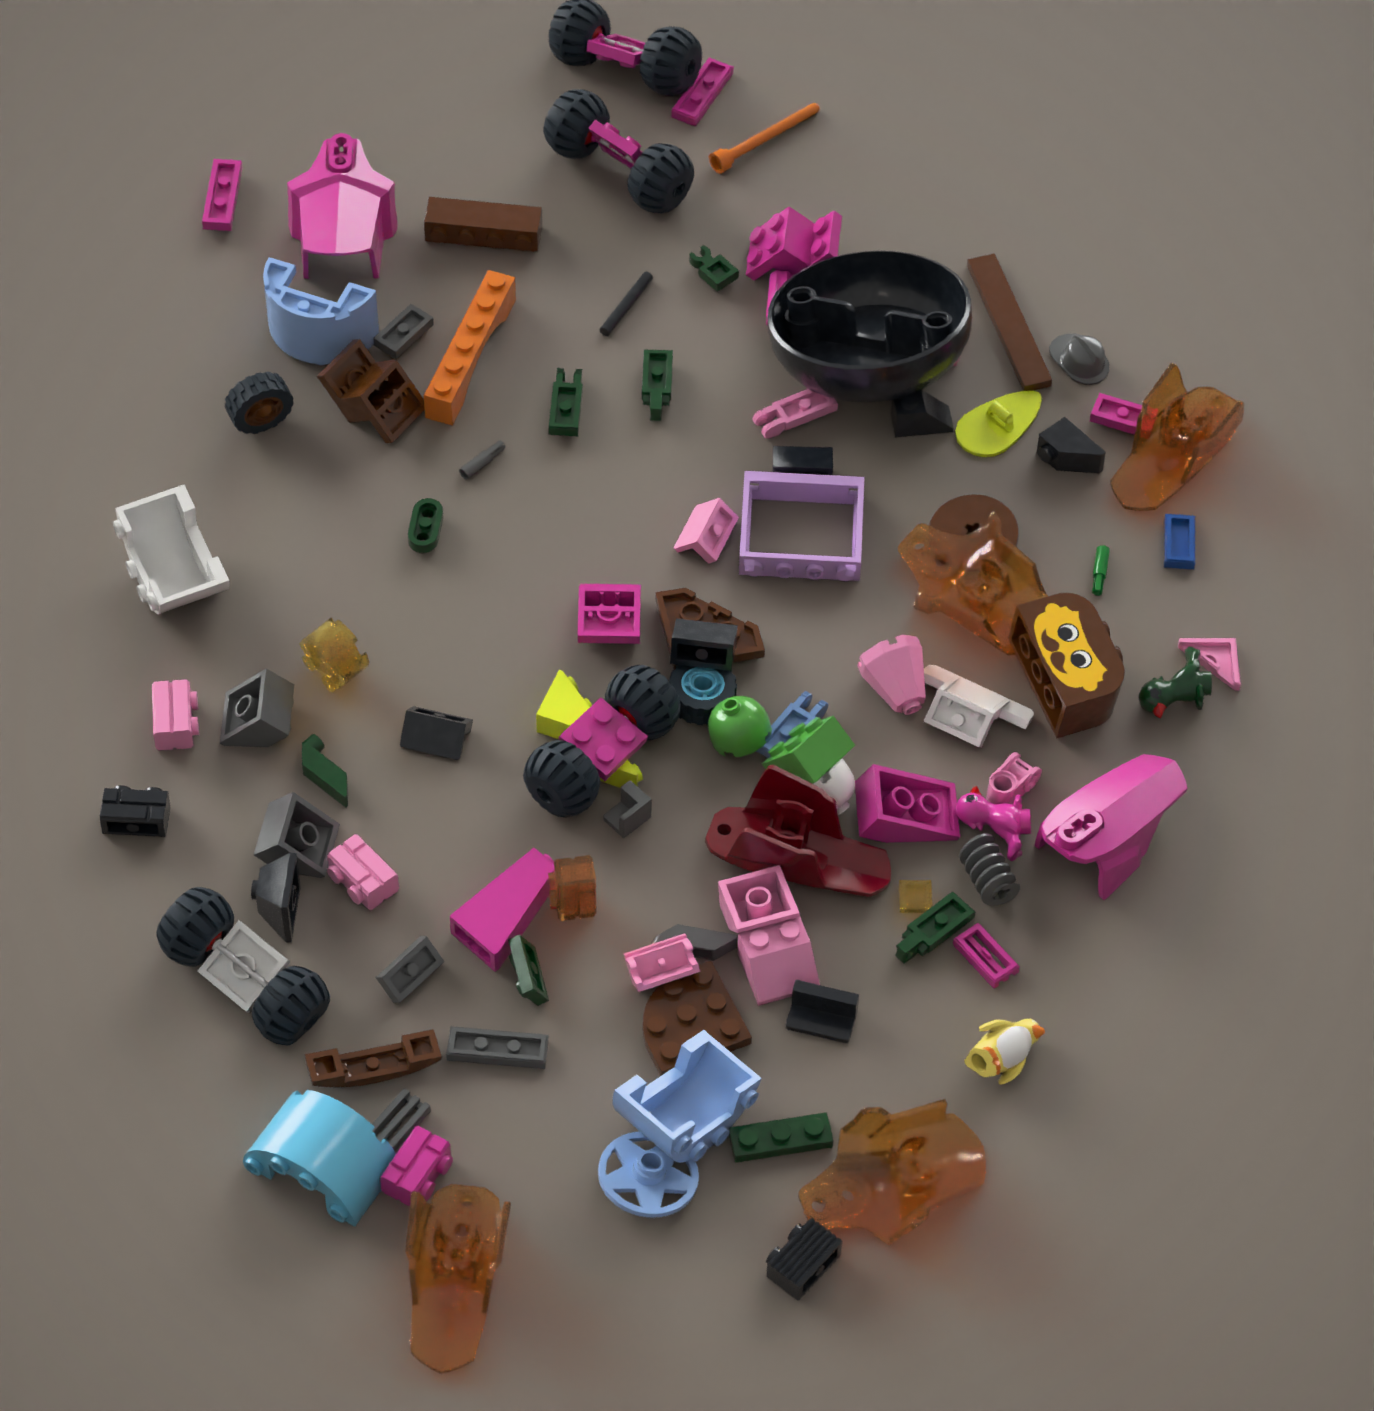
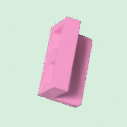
M721 498L699 504L694 508L674 549L679 553L693 548L708 564L716 562L739 517Z

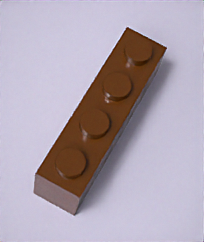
M429 197L424 218L425 241L538 252L542 232V207Z

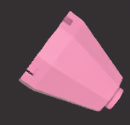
M900 635L895 637L897 643L890 645L888 640H884L860 655L859 659L861 662H858L857 666L861 676L895 712L910 715L921 709V704L924 703L926 698L923 653L918 637Z

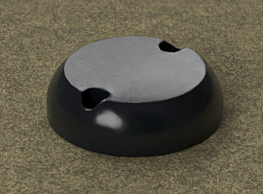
M898 251L854 252L831 257L808 266L783 283L773 296L768 309V331L772 348L777 359L788 373L803 386L816 393L841 401L858 403L894 400L914 394L939 380L959 359L969 340L972 327L971 298L963 280L947 266L935 260Z

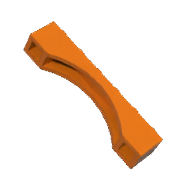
M491 270L487 271L424 394L425 418L453 426L464 404L472 374L486 342L496 327L506 321L516 301L515 277Z

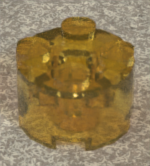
M332 617L309 633L299 643L305 653L301 659L306 667L312 672L317 670L323 676L321 678L323 684L332 692L343 687L366 669L370 663L366 652L360 655L355 642L358 639L340 620L334 622Z

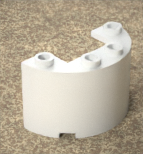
M185 485L115 508L117 520L113 521V526L117 537L123 539L129 561H126L128 573L131 579L137 578L139 585H137L139 597L142 603L148 602L151 611L161 614L229 589V579L219 557L212 558L197 526L196 509Z

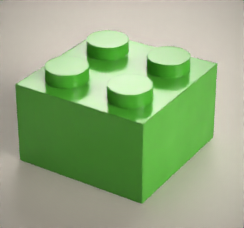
M834 716L822 720L820 717H816L807 725L801 723L794 727L788 733L791 738L785 743L781 741L768 751L770 757L762 765L765 769L769 765H775L813 784L844 757L855 744Z

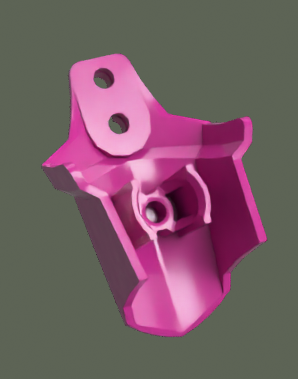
M338 133L333 135L331 139H326L311 168L287 182L288 225L291 236L301 241L303 279H309L308 253L341 256L365 252L369 253L373 277L379 278L384 240L393 237L397 231L394 182L374 171L364 154L360 140L352 139L350 135L345 133ZM339 147H343V152L339 151Z

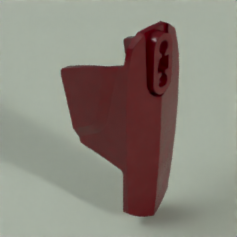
M769 765L757 782L746 807H726L714 814L705 838V843L710 853L730 864L752 872L780 865L786 881L872 897L883 891L891 881V865L887 851L843 836L835 799L830 797L822 788L775 765Z

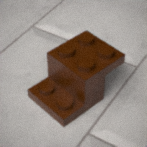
M360 339L352 340L317 375V378L348 422L370 421L385 443H393L425 410L423 397L397 360L376 362Z

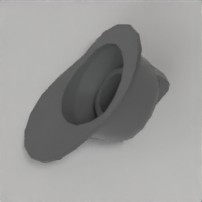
M1067 333L1055 338L1049 346L1050 355L1053 360L1076 382L1088 385L1100 383L1109 372V362L1105 356V350L1101 342L1094 337Z

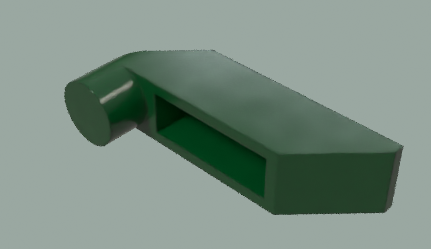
M311 734L302 742L303 775L344 807H347V773L320 753L325 748L324 743L317 735Z

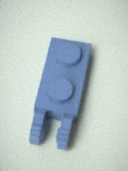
M807 691L803 692L794 703L789 704L771 725V735L768 732V735L765 737V745L756 752L769 758L770 754L768 751L779 742L784 741L785 743L791 738L788 733L794 727L801 723L807 725L816 717L821 719L828 709V703L821 700L810 712H807L805 709L811 702L812 694Z

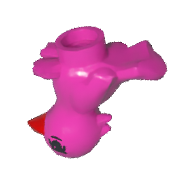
M975 786L971 789L970 793L963 795L958 800L956 813L964 824L970 826L973 830L978 828L980 831H982L983 825L988 824L996 834L1006 840L1008 844L1007 859L1012 862L1022 856L1020 837L1021 834H1031L1030 809H1022L1021 795H1016L1014 804H994L986 800L978 787Z

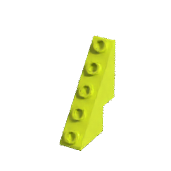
M558 670L536 713L537 732L559 739V736L592 706L589 699H583L578 692L575 680L571 676L567 677L562 670ZM629 760L622 764L606 781L600 778L601 782L619 788L629 780L638 787V782L643 780L639 767L635 763L631 764Z

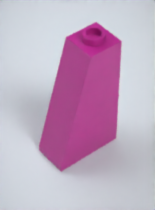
M533 847L450 915L451 934L494 972L500 969L511 952L508 940L517 935H523L556 886L557 866L554 860L547 854H541Z

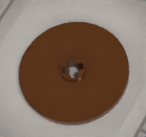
M978 494L959 496L943 504L931 518L928 528L929 545L934 556L946 567L962 573H982L999 567L1013 554L1019 535L1017 520L1012 511L999 500ZM978 531L979 535L973 534L971 537L968 536V532L974 533Z

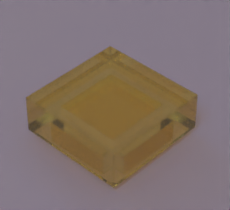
M899 880L900 913H924L932 907L931 880Z

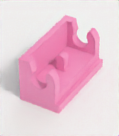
M684 933L624 953L632 983L638 992L700 972L698 962L692 952V944Z

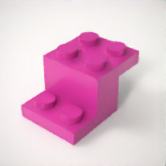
M790 206L782 212L774 214L769 221L762 226L756 227L750 234L746 276L755 281L772 268L779 271H789L795 275L817 262L838 256L842 215L833 210L825 217H821L813 223Z
M580 584L578 643L640 644L641 585Z

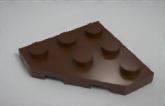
M687 588L655 592V600L670 655L672 635L677 618L737 625L734 662L765 657L764 645L759 627L748 620L745 623L733 617L731 611L712 601L707 603L697 598L696 593ZM672 664L673 670L676 669L677 665Z

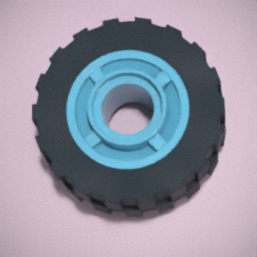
M677 665L676 669L672 670L669 678V683L675 688L681 703L678 718H682L690 724H708L714 707L723 700L736 696V677L732 674V671Z

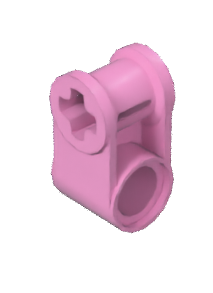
M1013 752L990 776L986 800L994 804H1014L1016 795H1021L1022 797L1035 786L1041 776L1042 769L1037 766L1033 768L1020 759V754Z

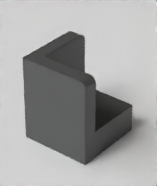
M629 780L621 787V802L603 815V819L620 836L625 838L651 818L652 799Z

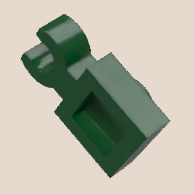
M702 245L700 247V255L702 257H697L692 252L689 254V263L698 269V276L717 292L739 278V270L721 254L713 258L707 246Z

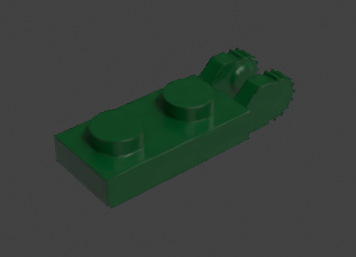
M557 368L556 382H553L549 435L578 436L583 394L582 369L575 370L573 376L574 383H565L564 368Z

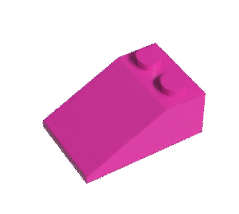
M873 764L855 781L859 837L885 843L955 841L960 838L959 818L956 813L955 783Z

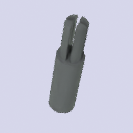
M497 441L487 450H483L459 469L460 475L466 480L469 479L505 449V445H502L504 443Z

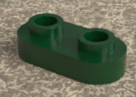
M425 498L414 505L408 529V544L412 550L419 553H427L436 548L443 523V507L439 501Z

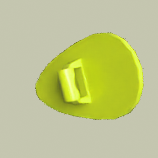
M1033 390L1010 393L982 404L964 414L957 422L955 430L958 444L968 453L980 457H993L1004 453L1020 439L1036 419L1040 410L1041 394Z

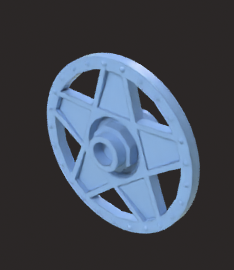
M640 1131L622 1135L605 1148L598 1166L599 1183L608 1199L622 1210L641 1217H664L680 1211L694 1197L698 1186L699 1173L697 1164L693 1160L685 1162L690 1172L689 1176L672 1167L674 1160L658 1146L645 1151L633 1143L636 1141H651ZM615 1152L622 1167L606 1175L607 1162L611 1154ZM635 1192L640 1206L624 1200L617 1193ZM664 1193L685 1194L677 1202L661 1207Z

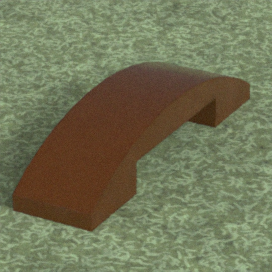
M434 1029L402 1035L400 1043L339 1054L338 1049L334 1048L305 1054L312 1086L354 1087L379 1083L412 1074L442 1060Z

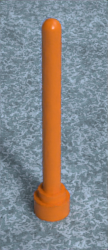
M811 103L730 150H716L709 155V162L712 168L719 174L729 170L734 160L818 113L820 110L819 105Z

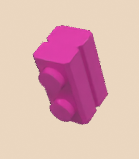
M416 1126L381 1175V1191L396 1200L399 1199L403 1204L413 1209L417 1208L421 1200L427 1201L431 1197L435 1189L434 1181L438 1175H445L450 1169L453 1162L450 1143L437 1135H432L430 1131Z

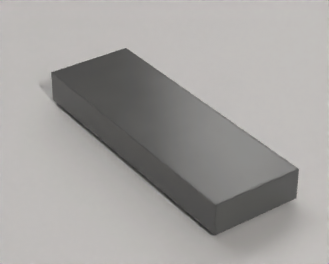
M450 1026L446 1057L447 1061L545 1069L549 1035Z

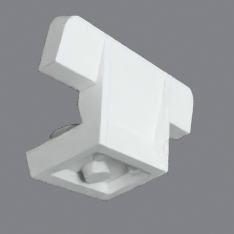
M928 665L924 668L925 683L938 689L924 722L981 748L994 719L999 717L1025 730L1031 723L1034 712L1030 708L939 666Z

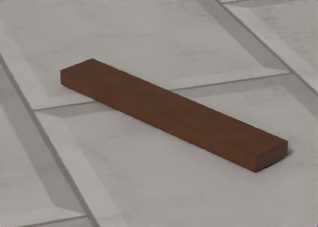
M995 253L968 259L967 267L1023 391L1051 387L1052 378Z

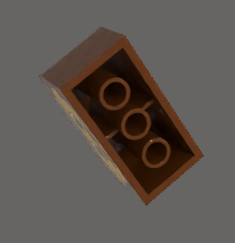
M1058 593L1017 605L1008 639L1056 739L1105 723L1113 713L1124 679L1125 669L1121 650L1118 646H1114L1110 638L1109 626L1105 621L1101 620L1094 605L1086 598L1074 593Z

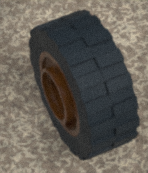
M259 372L246 377L244 380L239 381L234 388H231L228 396L225 398L226 403L224 406L239 432L258 434L259 432L276 427L281 421L283 422L292 411L291 408L294 405L292 399L294 398L284 379L277 373Z

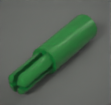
M1100 545L1096 548L1092 594L1095 596L1102 595L1104 580L1107 575L1110 549L1105 545Z

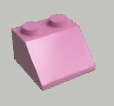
M780 865L718 881L720 908L729 930L741 933L800 917L799 910Z
M801 917L738 933L737 953L758 1006L792 997L795 980L820 985L811 942Z

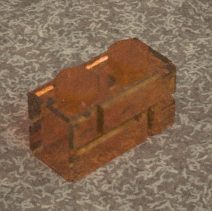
M585 855L577 856L574 860L570 857L556 859L554 862V872L548 873L550 888L548 893L551 910L557 909L558 919L561 921L574 920L576 916H579L580 919L595 917L596 876L592 857Z

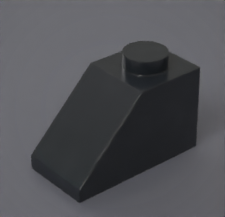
M920 390L914 394L892 400L891 419L895 438L951 433L954 431L949 406L925 391Z
M1063 417L1041 432L1038 437L1036 453L1043 462L1050 464L1055 470L1097 474L1103 471L1106 452L1066 417Z

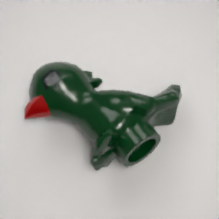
M1188 647L1185 650L1187 663L1170 681H1165L1160 676L1159 679L1153 678L1144 684L1139 692V702L1144 710L1154 713L1156 717L1161 719L1165 709L1170 704L1176 701L1194 700L1198 710H1202L1204 696H1211L1212 676L1211 671L1200 670V650L1193 647Z

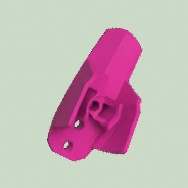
M1146 754L1118 766L1082 787L1057 805L1041 823L1034 846L1040 849L1048 843L1065 858L1077 863L1088 864L1096 861L1099 868V897L1106 900L1140 866L1142 857L1148 850L1163 813L1186 793L1187 784L1180 767L1175 760Z

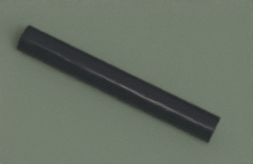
M643 272L600 327L599 331L602 335H610L653 280V275L650 272Z

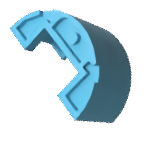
M306 1090L303 1095H300L299 1091H295L289 1096L243 1158V1165L250 1173L257 1176L261 1174L270 1180L275 1175L274 1171L281 1175L287 1173L296 1178L304 1188L311 1191L315 1189L325 1195L326 1209L333 1219L341 1223L346 1221L356 1226L381 1192L380 1177L396 1153L387 1139H382L380 1142L375 1133L372 1132L375 1127L349 1106L316 1091Z

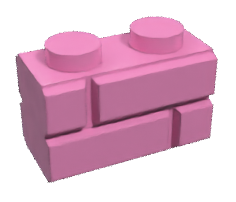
M187 679L173 680L172 682H154L152 684L153 735L156 749L161 751L173 750V748H192L193 736L199 735L198 716L192 717V710H198L197 691L191 692L190 681Z
M356 834L344 841L342 846H337L327 855L328 875L336 884L342 883L347 888L348 895L357 905L362 903L368 910H373L384 899L387 900L399 889L398 875Z

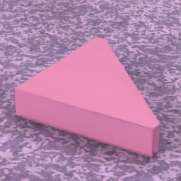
M1179 638L1178 648L1185 653L1188 647L1200 650V665L1211 671L1213 675L1233 690H1240L1241 682L1236 638Z

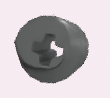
M984 833L970 839L960 850L959 858L961 863L964 864L966 872L970 875L972 883L975 884L983 903L989 906L1002 905L1012 900L1019 893L1020 884L1015 883L1016 877L1010 872L1009 864L1004 863L1005 857L999 853L1000 849L994 843L993 835Z

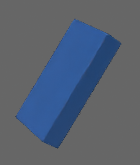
M1165 514L1164 568L1194 570L1195 516Z

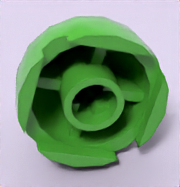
M733 696L718 703L711 711L707 724L713 748L724 756V752L733 753L734 757L752 754L765 745V737L768 735V732L770 735L772 732L771 723L764 707L753 698L747 696Z

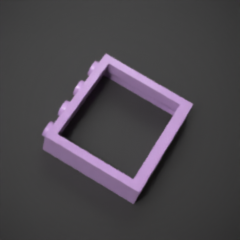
M745 471L739 575L860 581L864 477ZM752 499L854 504L852 557L749 552Z

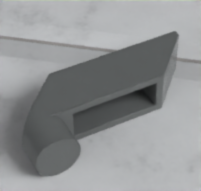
M677 924L660 933L651 941V944L685 933L692 944L694 957L714 961L737 948L738 935Z

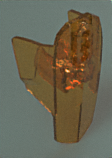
M1173 362L1170 363L1144 399L1142 410L1137 420L1131 453L1110 480L1111 488L1120 504L1128 510L1152 511L1159 508L1175 495L1231 439L1243 420L1244 402L1237 401L1214 387H1196L1187 392L1178 365Z
M450 1184L436 1191L430 1204L426 1202L420 1192L412 1191L405 1249L409 1261L412 1296L410 1351L418 1361L440 1374L457 1370L475 1360L490 1304L496 1270L503 1259L511 1202L505 1201L501 1211L499 1198L486 1187ZM465 1201L472 1203L470 1206H463L461 1204ZM461 1226L465 1227L468 1234L465 1237L456 1235L461 1231Z

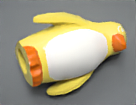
M1023 1019L1018 1022L1007 1020L987 1022L979 1027V1031L988 1032L971 1049L965 1058V1064L983 1077H992L1002 1073L998 1083L1000 1085L1008 1083L1021 1073L1030 1048L1045 1033V1030L1033 1019Z

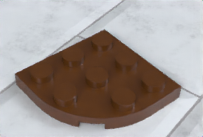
M711 960L700 964V972L659 985L646 1004L643 1014V1038L647 1051L660 1076L675 1067L681 1045L703 1030L730 1052L752 1044V1036Z

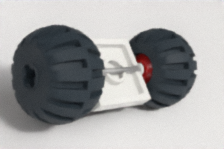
M194 887L183 893L168 908L159 922L156 936L160 948L168 958L180 965L194 967L202 964L198 969L201 975L246 1012L249 1013L252 1010L255 1026L263 1037L275 1044L285 1046L294 1044L316 1023L329 1006L330 993L324 981L316 972L308 968L299 966L287 967L290 961L243 922L238 920L234 925L235 920L231 906L221 894L203 887Z

